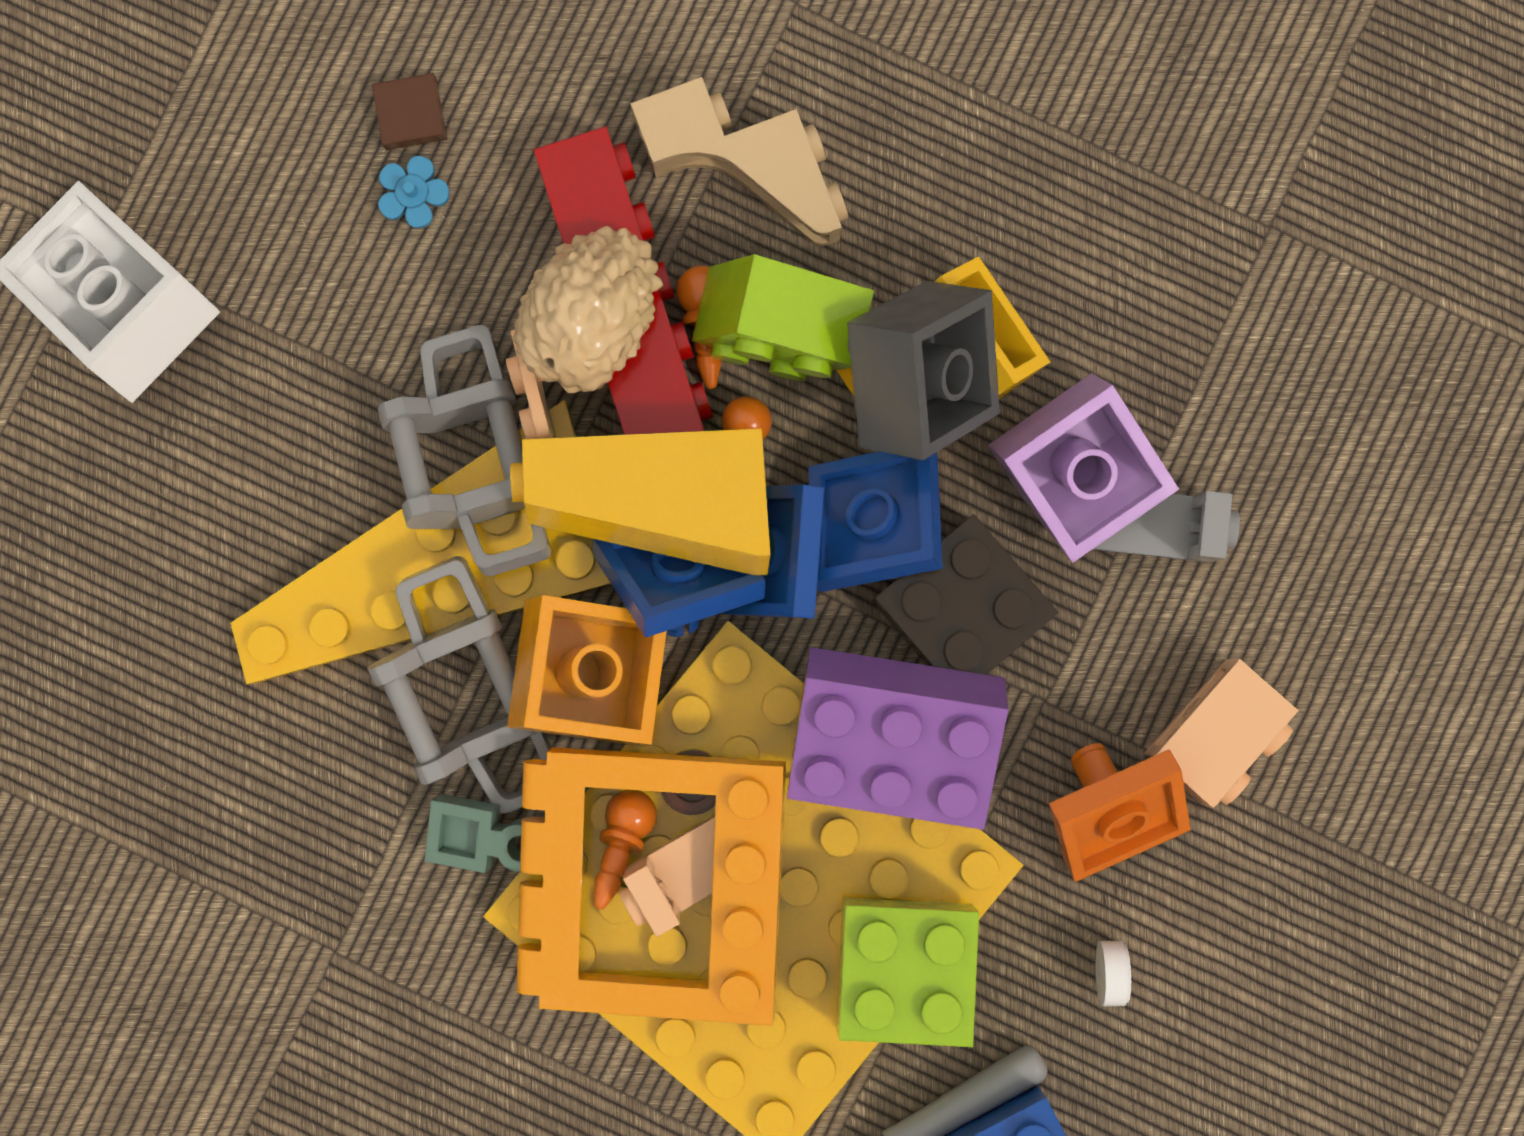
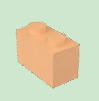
M1226 659L1144 752V755L1150 758L1170 749L1182 770L1184 789L1199 804L1214 808L1220 801L1224 805H1228L1241 794L1250 782L1251 776L1246 771L1262 753L1266 757L1273 755L1290 737L1293 728L1288 723L1299 710L1241 659Z

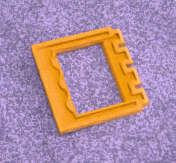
M552 747L547 751V760H524L522 807L531 810H545V817H525L521 820L520 872L543 875V881L526 880L520 882L518 935L525 938L541 939V944L526 943L518 946L516 992L522 995L539 996V1009L772 1026L775 1019L786 761ZM585 787L716 795L709 981L579 972Z

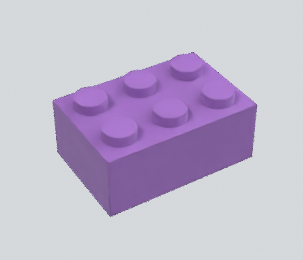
M810 647L791 761L787 799L984 830L1008 714L1005 678Z

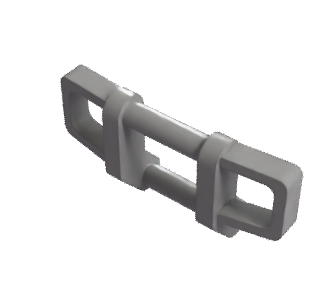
M477 325L424 342L420 348L426 398L398 397L383 402L377 409L382 429L390 432L407 499L402 504L406 526L411 529L461 528L474 562L485 576H494L548 559L551 555V546L546 528L531 525L533 538L529 544L489 555L485 553L474 524L525 509L524 502H512L510 464L523 462L522 443L512 410L516 404V396L512 383L505 380L497 348L489 329L484 325ZM474 349H482L492 381L441 395L438 373L439 363L443 359ZM488 417L505 480L454 496L453 494H432L417 433H437Z
M455 556L401 580L396 588V596L412 642L367 667V670L375 686H383L417 758L418 762L413 765V768L422 785L430 784L469 764L491 803L500 805V813L506 814L522 807V789L515 792L503 790L483 756L531 736L540 759L547 760V751L552 746L546 733L507 728L508 717L460 736L440 748L406 674L429 661L475 643L505 711L509 715L515 669L498 634V631L502 629V625L495 610L489 609L466 559L461 556ZM444 576H455L459 580L475 615L426 635L413 597V590Z

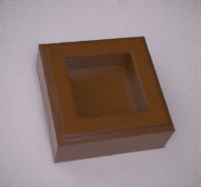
M434 73L372 84L381 141L386 151L448 140L437 78Z

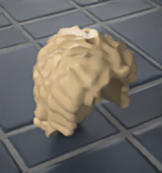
M603 226L595 233H589L588 236L575 235L571 244L563 243L556 247V254L550 259L549 263L544 265L542 269H537L534 272V278L528 286L526 294L520 298L519 317L514 322L516 331L513 340L517 346V353L522 355L523 362L527 364L528 371L543 378L546 382L558 381L567 393H577L581 390L583 392L595 391L611 381L613 373L622 370L626 366L627 359L637 355V350L641 348L640 339L645 331L649 329V323L654 320L653 313L655 312V307L653 305L654 297L652 292L664 286L661 279L655 275L658 270L657 262L650 259L651 244L647 241L639 240L637 235L631 234L626 228L614 231L609 226Z

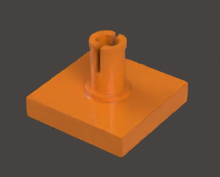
M1094 743L1078 750L1071 758L1072 767L1083 788L1049 803L1063 859L1074 882L1191 830L1182 770L1170 749L1118 772L1103 744Z

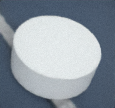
M1098 941L1096 985L1099 1003L1102 1007L1126 1006L1130 1000L1131 965L1129 951L1123 941Z

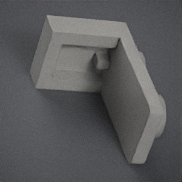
M1205 491L1195 496L1172 494L1092 550L1207 563L1226 559L1227 548L1234 549L1237 544L1240 528L1239 511L1231 510L1233 494Z

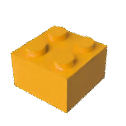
M546 595L525 600L507 728L620 744L652 745L667 631L645 638L627 608Z

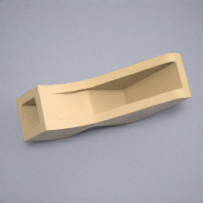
M702 77L630 103L634 121L656 177L687 168H709L724 172L740 182L814 245L826 246L840 241L842 231L840 221L848 219L847 209L836 182L826 186L817 164L826 160L820 137L814 124L803 127L797 109L724 136V131L733 128L728 110L720 92L709 96Z

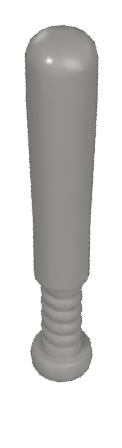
M1028 1045L1020 1047L915 1113L882 1131L883 1136H945L1041 1083L1047 1076L1046 1064L1034 1047Z

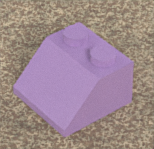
M1093 373L987 445L1020 496L1072 563L1179 490L1114 386Z

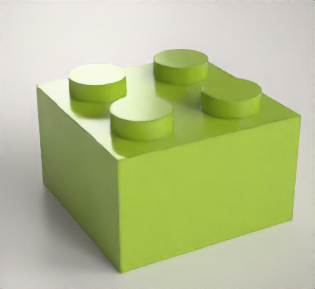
M756 254L708 268L692 341L712 347L710 356L720 361L748 365L749 359L770 363L769 373L784 379L806 381L807 375L831 378L833 370L852 368L851 356L848 351L849 335L847 322L870 311L874 290Z
M843 897L836 1026L839 1040L973 1047L979 911L969 903Z

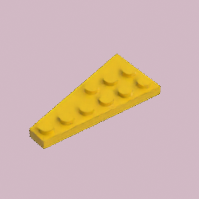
M563 400L549 410L556 438L576 437L566 400ZM523 428L518 430L521 443L522 439H526ZM496 446L431 488L432 494H453L454 496L504 481L505 478ZM400 509L230 624L246 684H255L410 641L411 637L396 596L397 586L403 578L455 556H461L466 559L489 609H494L497 616L524 609L525 600L540 595L566 598L612 584L593 556L592 538L546 528L551 546V555L548 559L494 576H485L475 564L461 528L411 529L406 526L403 510ZM525 509L474 524L483 549L489 555L527 545L533 538L531 524H528ZM447 575L413 590V597L426 635L475 615L459 580L455 576Z

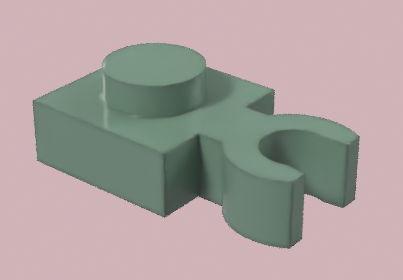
M438 794L431 800L424 861L486 873L493 867L494 857H497L507 869L520 872L521 851L515 844V837L521 836L522 818L514 820L509 825L498 823L500 805Z

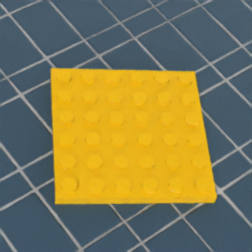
M727 621L657 705L652 745L625 744L620 751L675 755L684 750L697 749L705 751L713 757L786 761L775 1019L772 1026L598 1014L744 1136H803L879 1043L842 1041L838 1038L836 1026L843 897L969 903L979 911L980 920L1024 865L981 829L787 799L791 761L804 683L732 623ZM590 787L586 791L584 798L579 972L709 981L712 894L680 912V924L656 937L648 922L638 927L628 913L619 894L621 890L627 888L623 880L624 875L620 878L622 883L619 891L607 907L603 910L595 907L594 881L597 873L601 872L600 864L605 849L608 847L599 839L601 831L608 828L605 820V811L610 799L624 789ZM641 791L652 799L656 807L657 818L652 831L641 839L644 843L642 853L630 854L628 865L715 816V806L703 814L685 815L672 809L664 800L661 792ZM519 872L483 916L517 946L526 943L541 944V939L525 938L518 935L520 882L526 880L543 881V875Z

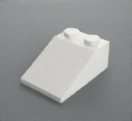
M79 180L0 259V281L87 368L131 403L145 391L220 313L207 298Z

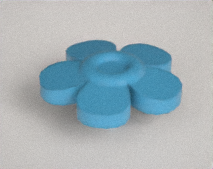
M415 156L408 162V175H406L400 165L395 163L388 164L382 169L379 181L385 189L391 192L381 196L378 206L381 213L387 219L397 220L405 214L406 220L411 227L421 229L427 227L433 221L432 210L426 203L433 207L444 206L449 200L450 190L443 180L432 179L435 174V167L428 158Z

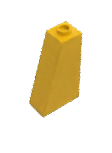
M762 429L522 439L523 462L510 464L512 502H524L528 524L754 576L768 575L770 542Z

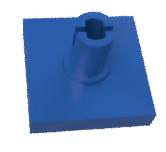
M878 451L809 466V485L825 487L817 589L820 592L943 569L937 452L925 460H918Z
M804 484L766 486L770 561L768 575H762L765 579V599L719 614L815 619L825 487Z
M593 539V556L645 638L665 631L671 637L684 636V625L690 634L698 629L699 620L765 599V579L762 575L754 576Z

